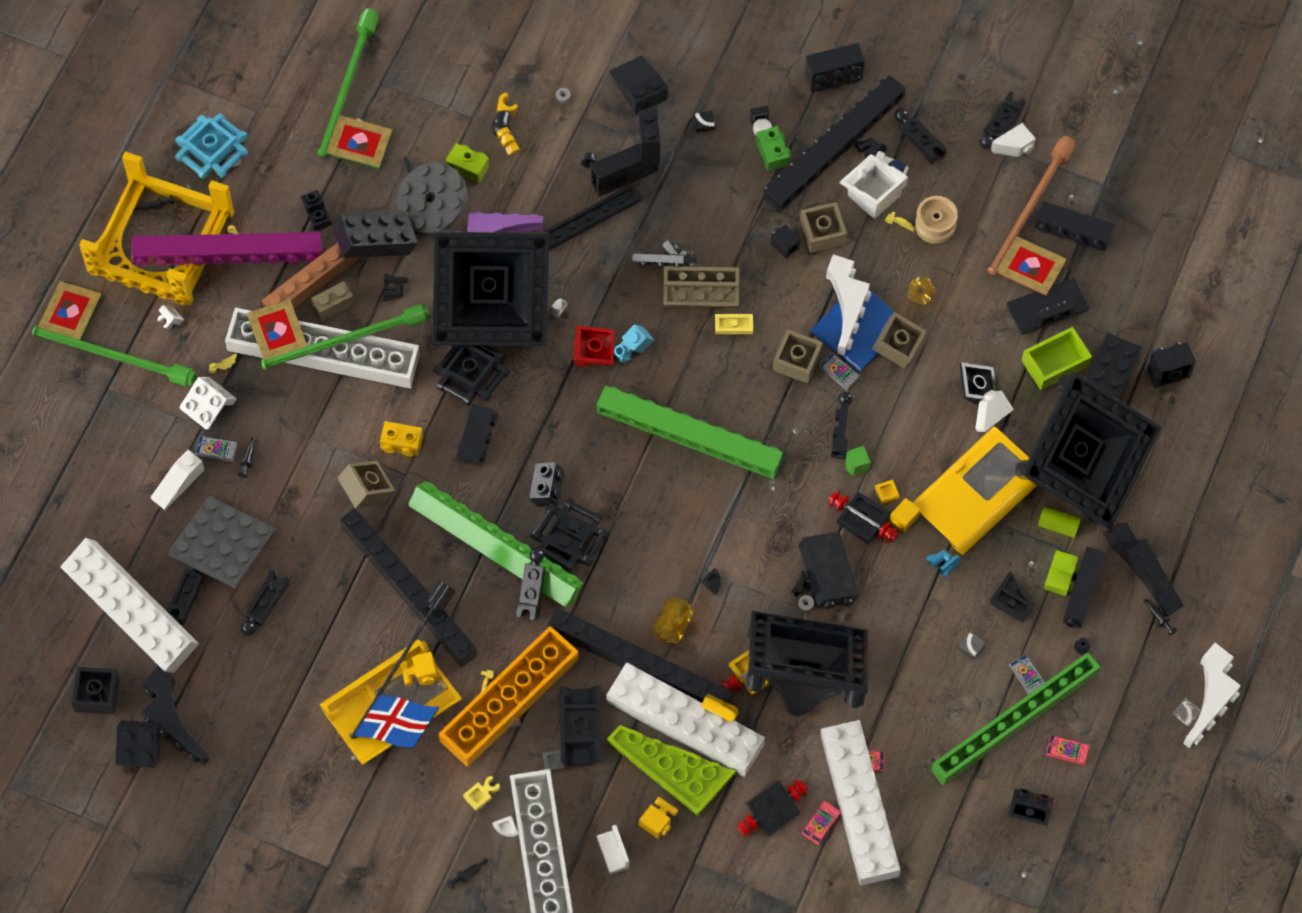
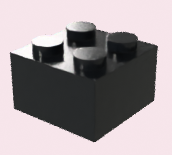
M1178 342L1171 347L1154 350L1147 370L1154 387L1157 388L1191 378L1196 360L1189 343Z
M77 667L72 699L74 711L115 715L120 678L117 669Z
M121 720L117 725L115 765L155 768L160 758L161 723Z

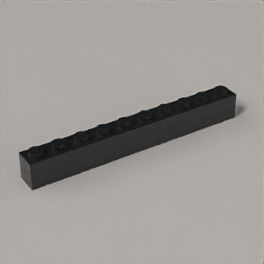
M890 75L886 79H881L873 91L869 90L861 102H856L848 114L844 113L836 125H831L823 137H818L811 148H806L798 160H793L786 171L780 172L773 183L770 182L764 188V200L780 213L853 146L854 142L858 141L905 97L906 88Z
M354 508L340 519L341 528L423 622L430 611L429 603L427 602L430 594L357 509ZM439 610L438 613L434 611L425 626L462 668L477 657L476 647L445 611Z
M556 608L548 623V627L551 626L566 641L622 668L627 662L700 703H703L707 694L728 704L732 701V691L559 608Z

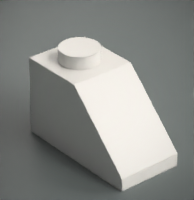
M1021 123L995 139L992 143L991 151L993 153L1020 157L1034 149L1035 137Z
M991 390L979 402L975 428L977 432H986L1014 410L1002 391Z

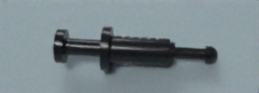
M170 195L169 198L163 200L157 197V200L145 202L141 206L135 207L134 211L139 209L148 210L156 207L162 209V204H174L173 196Z
M251 438V443L246 448L244 459L240 461L242 471H239L238 476L241 478H247V468L252 467L251 459L254 452L253 444L255 438Z
M1144 599V603L1149 606L1150 612L1159 621L1158 625L1160 627L1165 626L1169 630L1168 634L1170 636L1173 635L1177 628H1172L1168 623L1170 618L1165 617L1156 606H1152L1148 599Z
M485 858L479 864H473L463 872L458 871V877L452 881L450 879L447 880V884L451 889H454V885L458 882H467V878L479 871L480 866L488 863V859Z

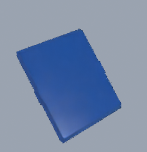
M871 293L869 302L864 303L865 312L863 318H859L857 321L859 328L857 333L851 337L853 339L851 349L846 350L845 356L838 354L858 372H861L879 354L872 350V347L888 318L895 312L874 293ZM839 302L811 329L814 335L836 353L842 335V312Z

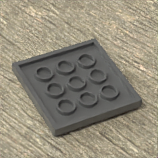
M208 496L170 548L168 554L236 589L275 535L276 528Z

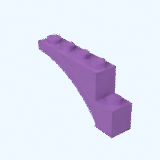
M468 213L467 232L523 233L532 232L537 229L543 231V216L537 214Z

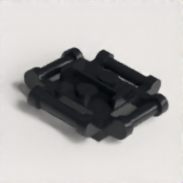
M451 345L452 348L440 364L433 368L434 373L438 376H443L437 384V389L455 396L467 406L472 404L476 395L489 402L492 398L491 394L503 378L507 377L510 373L505 366L500 364L504 361L506 353L501 350L497 351L488 345ZM494 371H497L498 374L495 376V378L492 380V382L489 384L486 390L482 389L483 385L486 383V381L489 379ZM449 381L454 382V384H455L457 387L463 389L464 391H466V392H468V393L465 394V393L459 391L458 389H456V388H454V387L448 385V382H449Z
M571 498L567 499L562 510L556 505L549 503L546 507V513L537 528L531 532L530 537L542 543L539 548L543 550L547 559L565 567V570L571 572L579 562L591 567L594 562L593 558L600 546L610 535L606 530L598 528L604 515L599 512L595 513L575 503V500ZM572 509L593 520L592 524L569 514L570 510ZM552 516H557L547 536L542 535ZM594 536H597L587 555H583Z

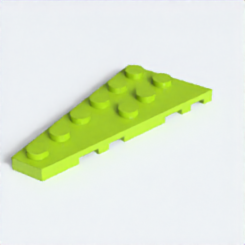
M619 725L607 738V742L696 816L704 810L736 774L734 769H728L716 762L707 761L698 755L672 745L669 746L655 738L651 739L622 725Z

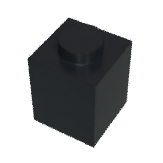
M785 224L772 232L771 245L786 259L799 249L800 239Z

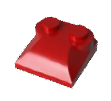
M577 325L574 336V362L580 367H587L588 365L613 366L614 330Z

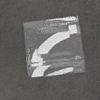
M1185 698L1173 712V715L1189 726L1201 710Z

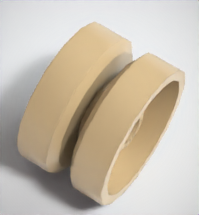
M931 196L924 199L917 209L915 230L918 236L931 244H941L948 241L955 232L958 218L954 203L942 196Z

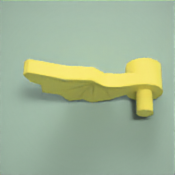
M481 671V675H485L481 692L487 687L489 679H493L494 671Z

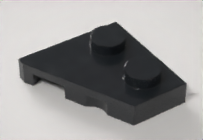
M1011 572L1008 573L990 600V604L1024 623L1034 607L1031 600L1025 595L1021 585L1019 586L1015 581L1014 575Z

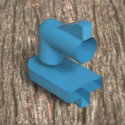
M942 550L937 554L927 556L926 560L932 567H936L945 560L946 563L940 567L942 577H947L960 564L962 558L959 555L953 557L948 551Z

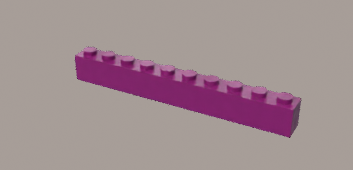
M320 232L132 236L131 238L132 265L141 267L147 265L165 266L166 264L182 266L185 264L203 265L204 263L220 265L223 263L241 264L245 262L253 264L286 261L290 263L298 261L313 262L322 255Z

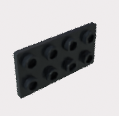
M1075 278L1052 285L1047 296L1039 292H1033L1007 302V307L1021 335L1089 311L1090 308Z

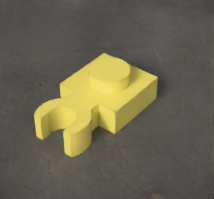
M492 776L485 780L483 786L478 782L463 794L464 799L476 812L492 799L489 795L490 793H495L500 789L499 784H496L494 787L489 786V783L493 781Z

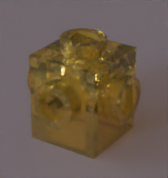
M928 276L922 279L917 277L909 282L910 286L908 287L909 292H907V295L912 303L915 301L917 305L920 303L925 305L932 300L931 297L937 294ZM919 289L924 290L922 294H919L917 291Z

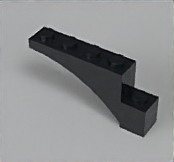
M1117 523L1112 529L1103 532L1112 550H1115L1134 570L1148 588L1165 616H1170L1184 606L1146 539H1136L1128 523Z
M158 666L143 682L145 694L153 699L142 711L143 722L161 723L160 736L165 740L170 739L173 741L175 748L180 752L184 750L189 754L188 757L197 764L199 762L204 766L209 761L207 753L188 735L178 717L173 695L174 678Z

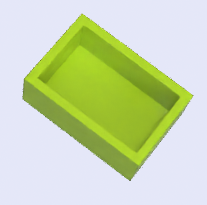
M1071 327L1024 350L1021 361L1042 391L1058 383L1061 376L1070 375L1071 372L1078 373L1090 367L1092 356L1074 328Z

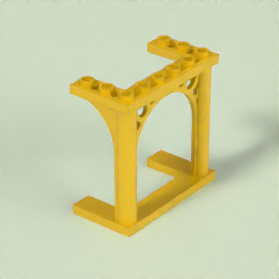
M124 152L122 160L129 182L105 231L95 243L82 239L79 244L86 269L94 276L100 275L109 281H118L127 287L139 288L144 293L151 292L162 299L168 298L174 300L177 304L191 306L193 302L192 292L206 263L203 265L185 264L174 269L169 268L168 271L164 272L142 270L132 265L125 256L122 249L123 232L143 190H147L168 198L172 195L174 200L210 211L211 214L201 235L220 234L227 217L232 219L234 215L229 186L211 180L208 186L210 196L148 176L143 158ZM113 258H122V262L118 265L109 264ZM156 278H163V282L160 280H156Z

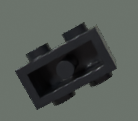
M556 462L535 463L529 499L537 506H548L549 503L557 506L559 503L565 473Z
M1015 788L1008 816L1047 826L1054 798L1042 793H1032L1024 788Z

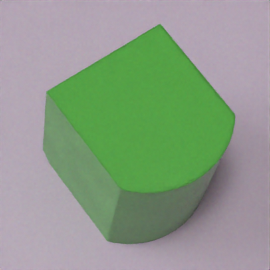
M864 446L847 452L845 467L848 473L853 476L867 472L870 468V460Z

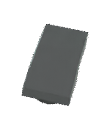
M667 240L662 244L670 254L692 255L691 263H685L686 266L700 267L697 255L691 251H682L683 248L677 241Z

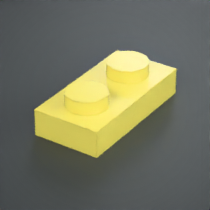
M715 314V334H753V314Z

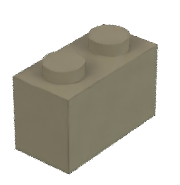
M345 281L311 298L313 309L321 322L355 306L353 294Z

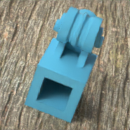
M634 324L622 337L623 341L615 347L614 355L617 356L621 363H625L631 359L632 352L643 353L654 339L644 327Z

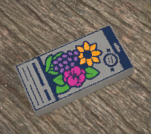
M833 353L819 365L822 371L846 391L860 379L859 374Z
M199 436L195 454L196 456L233 462L238 444L234 441Z
M1026 654L1009 663V667L1028 695L1046 683Z

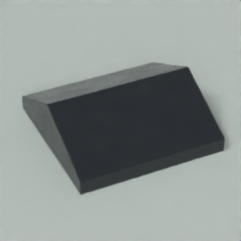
M960 363L964 399L976 405L984 399V395L991 390L997 391L994 367Z

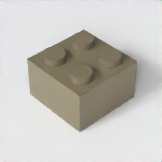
M837 202L801 210L800 223L810 253L846 244L847 232Z
M894 312L885 323L872 350L904 368L911 361L927 331Z
M787 329L773 361V371L808 384L821 355L823 342Z
M377 460L348 464L338 477L355 509L384 505L395 492Z

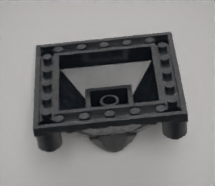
M443 228L434 231L432 345L546 346L549 233L538 229L531 233L450 232Z
M1071 372L1070 375L1066 374L1060 377L1058 388L1062 394L1028 460H1021L1017 463L1015 473L1018 478L1031 481L1085 514L1092 523L1112 529L1162 427L1081 375Z
M758 611L751 612L747 635L749 638V660L745 686L750 691L759 692L763 690L766 680H768V683L781 694L787 711L793 716L805 715L814 709L820 701L841 695V692L846 693L844 701L849 707L859 708L864 705L869 688L867 629Z

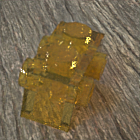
M667 599L655 622L652 633L663 642L680 643L695 609L684 599Z

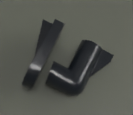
M874 138L854 142V146L859 153L871 147V149L864 152L865 159L871 154L876 156L878 151L885 153L887 150L885 144H878Z
M384 273V283L397 284L395 289H383V302L393 298H401L404 292L403 284L408 283V278Z
M802 570L800 572L797 583L791 593H794L793 596L797 597L801 593L806 571ZM807 577L804 582V585L809 586L807 595L811 596L815 601L811 585Z

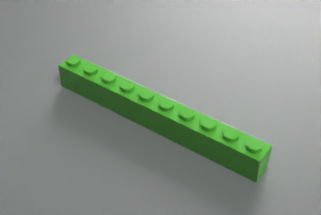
M605 386L597 403V413L771 479L775 478L782 461L783 452L776 447L762 445L757 440L746 439L739 433H730L723 427H714L704 420L698 421L691 418L688 414L674 412L669 407H661L651 400L645 401L638 398L635 394L621 392L616 387Z
M425 481L416 486L408 506L523 579L525 563L532 564L529 558L531 549L528 545L520 543L511 534L503 532L497 525L489 523L480 514L472 512L466 505L452 499L449 494L436 489L433 484ZM544 557L539 564L540 566H546L542 592L561 605L568 607L575 602L583 582L578 580L575 575L562 570L561 566L553 564Z
M1086 653L935 761L931 772L945 786L1098 676L1100 666L1089 653Z

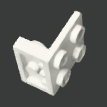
M198 377L180 405V409L202 427L210 429L225 405H233L237 398L210 377Z

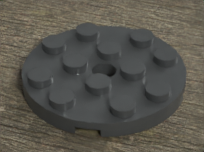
M439 162L423 164L411 171L403 180L397 194V211H407L414 232L422 235H434V231L438 229L448 230L451 227L450 225L457 218L461 217L467 203V187L463 177L451 166ZM434 194L435 200L429 203L427 199H429L430 195Z

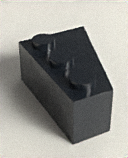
M472 403L457 454V460L480 467L482 463H485L488 454L486 450L488 444L490 445L492 441L493 430L499 413L494 409Z

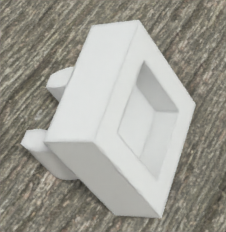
M163 305L159 309L162 315L158 317V321L163 322L166 319L167 323L163 326L166 329H170L173 324L180 325L184 321L172 306Z

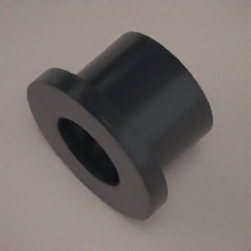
M586 153L582 159V165L586 168H590V164L596 162L593 153Z
M1085 638L1076 641L1074 645L1075 651L1079 654H1086L1090 649L1089 641Z

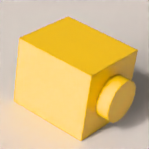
M905 498L891 513V525L894 528L898 527L897 530L905 533L918 519L921 509Z

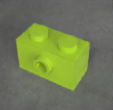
M456 143L446 159V164L454 168L461 176L479 184L489 168V157L482 152L471 150L466 145Z

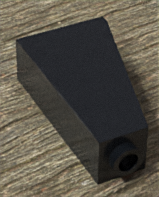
M1086 547L1062 622L1068 627H1082L1106 552Z

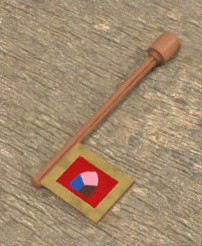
M1063 136L1058 140L1051 152L1053 161L991 267L987 269L991 275L999 274L1045 296L1050 291L1067 259L1017 236L1058 166L1062 163H1067L1073 153L1076 143L1072 138Z

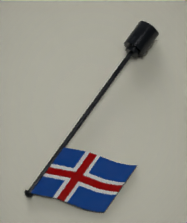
M439 581L427 599L430 611L352 734L350 733L351 739L363 737L376 739L397 747L415 748L435 716L439 707L424 706L402 698L382 696V693L433 612L438 613L439 610L443 612L456 592L447 584Z

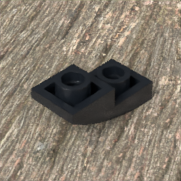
M318 190L300 196L314 231L332 225Z

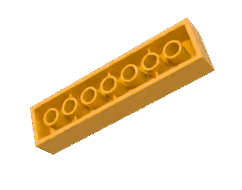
M549 626L439 733V741L464 765L469 767L516 719L526 712L579 660L578 650Z

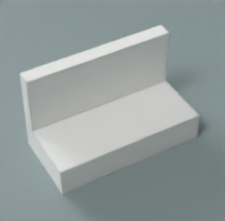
M613 825L612 831L597 836L610 875L629 868V859L617 826Z

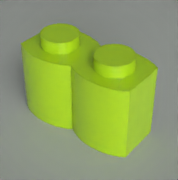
M1056 550L1044 589L1066 596L1067 591L1072 592L1075 581L1071 579L1073 574L1077 575L1080 563H1077L1078 557Z

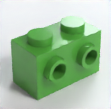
M778 126L758 131L756 133V142L767 171L789 166L791 152L789 147H785V136L783 132L779 131Z

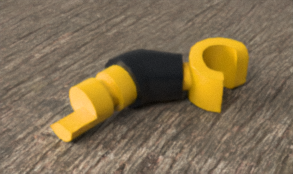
M503 93L499 97L498 113L492 122V130L494 135L498 136L508 155H513L519 151V147L514 137L510 135L509 122L510 117L517 112L518 105L506 106L508 94Z

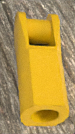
M710 694L706 695L701 706L727 721H733L739 712L737 707L725 703Z

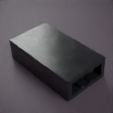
M640 143L590 164L591 184L598 197L658 171V164L641 165Z
M840 532L804 537L798 546L817 608L825 607V609H830L836 605H852L859 596Z

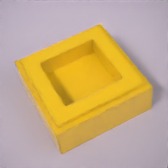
M893 480L875 485L881 505L900 498Z

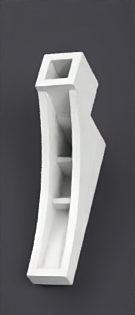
M833 254L827 269L826 279L831 281L841 306L842 335L838 344L837 354L845 356L846 350H850L852 347V335L858 331L859 323L857 321L859 318H863L865 312L864 303L869 302L872 292L869 291L870 284L853 279L856 273L854 261Z
M1216 643L1205 653L1200 662L1204 667L1205 694L1199 718L1183 743L1189 749L1193 744L1198 745L1204 737L1202 733L1205 730L1210 731L1216 723L1214 719L1218 715L1222 717L1228 709L1226 705L1230 701L1234 703L1240 695L1238 691L1241 685L1226 675L1233 667L1231 662L1234 657Z

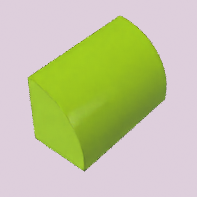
M1044 506L1038 526L1075 538L1081 518Z

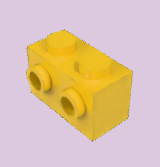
M385 421L380 438L381 450L387 453H402L408 457L418 456L423 439V430L421 427Z

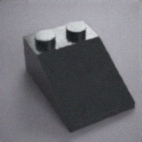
M642 55L610 70V74L635 114L639 113V110L648 109L668 99V87L659 73Z

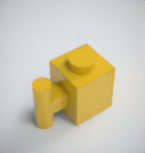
M431 652L412 656L413 667H409L407 661L400 664L405 686L413 684V677L417 678L420 686L431 685L435 681H439L435 659Z
M658 797L655 801V804L660 807L659 810L650 805L639 819V826L658 840L662 835L666 836L671 829V818L667 816V813L675 817L679 811L661 797Z

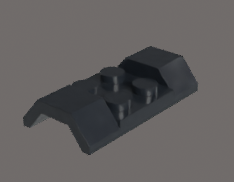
M600 685L589 689H571L566 686H560L561 763L569 766H592L601 762Z

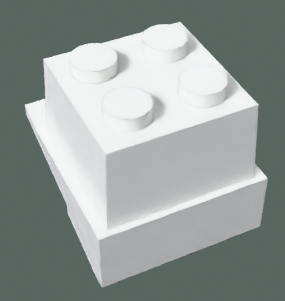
M871 154L842 179L840 184L848 189V197L872 218L876 219L901 196L902 189L907 185L908 177Z

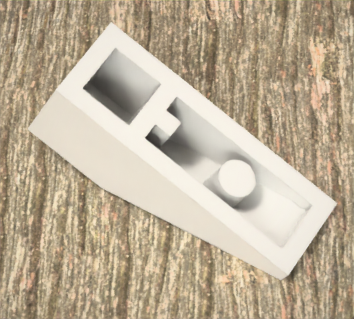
M187 450L174 463L150 498L166 510L204 471L202 460Z

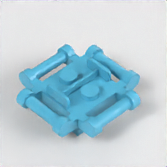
M220 113L213 119H207L200 115L197 118V122L182 136H178L175 139L176 143L183 147L176 154L175 158L198 173L202 180L206 179L212 170L219 177L223 178L227 174L226 172L241 157H245L248 154L246 148L240 144L247 139L248 134L237 129L225 120V116ZM234 149L237 151L222 166L218 165ZM189 153L194 155V158L198 160L201 164H203L204 167L202 168L201 166H199L187 155Z

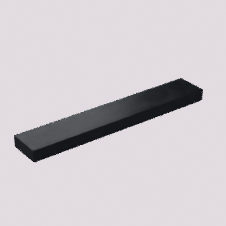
M631 184L543 231L549 233V250L641 202V197L634 186Z

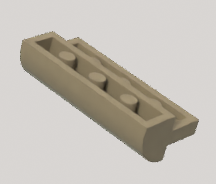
M664 266L663 306L738 308L739 268Z

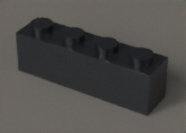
M1044 201L1035 224V229L1042 233L1054 234L1058 238H1066L1077 244H1085L1095 250L1106 251L1114 227L1113 223Z

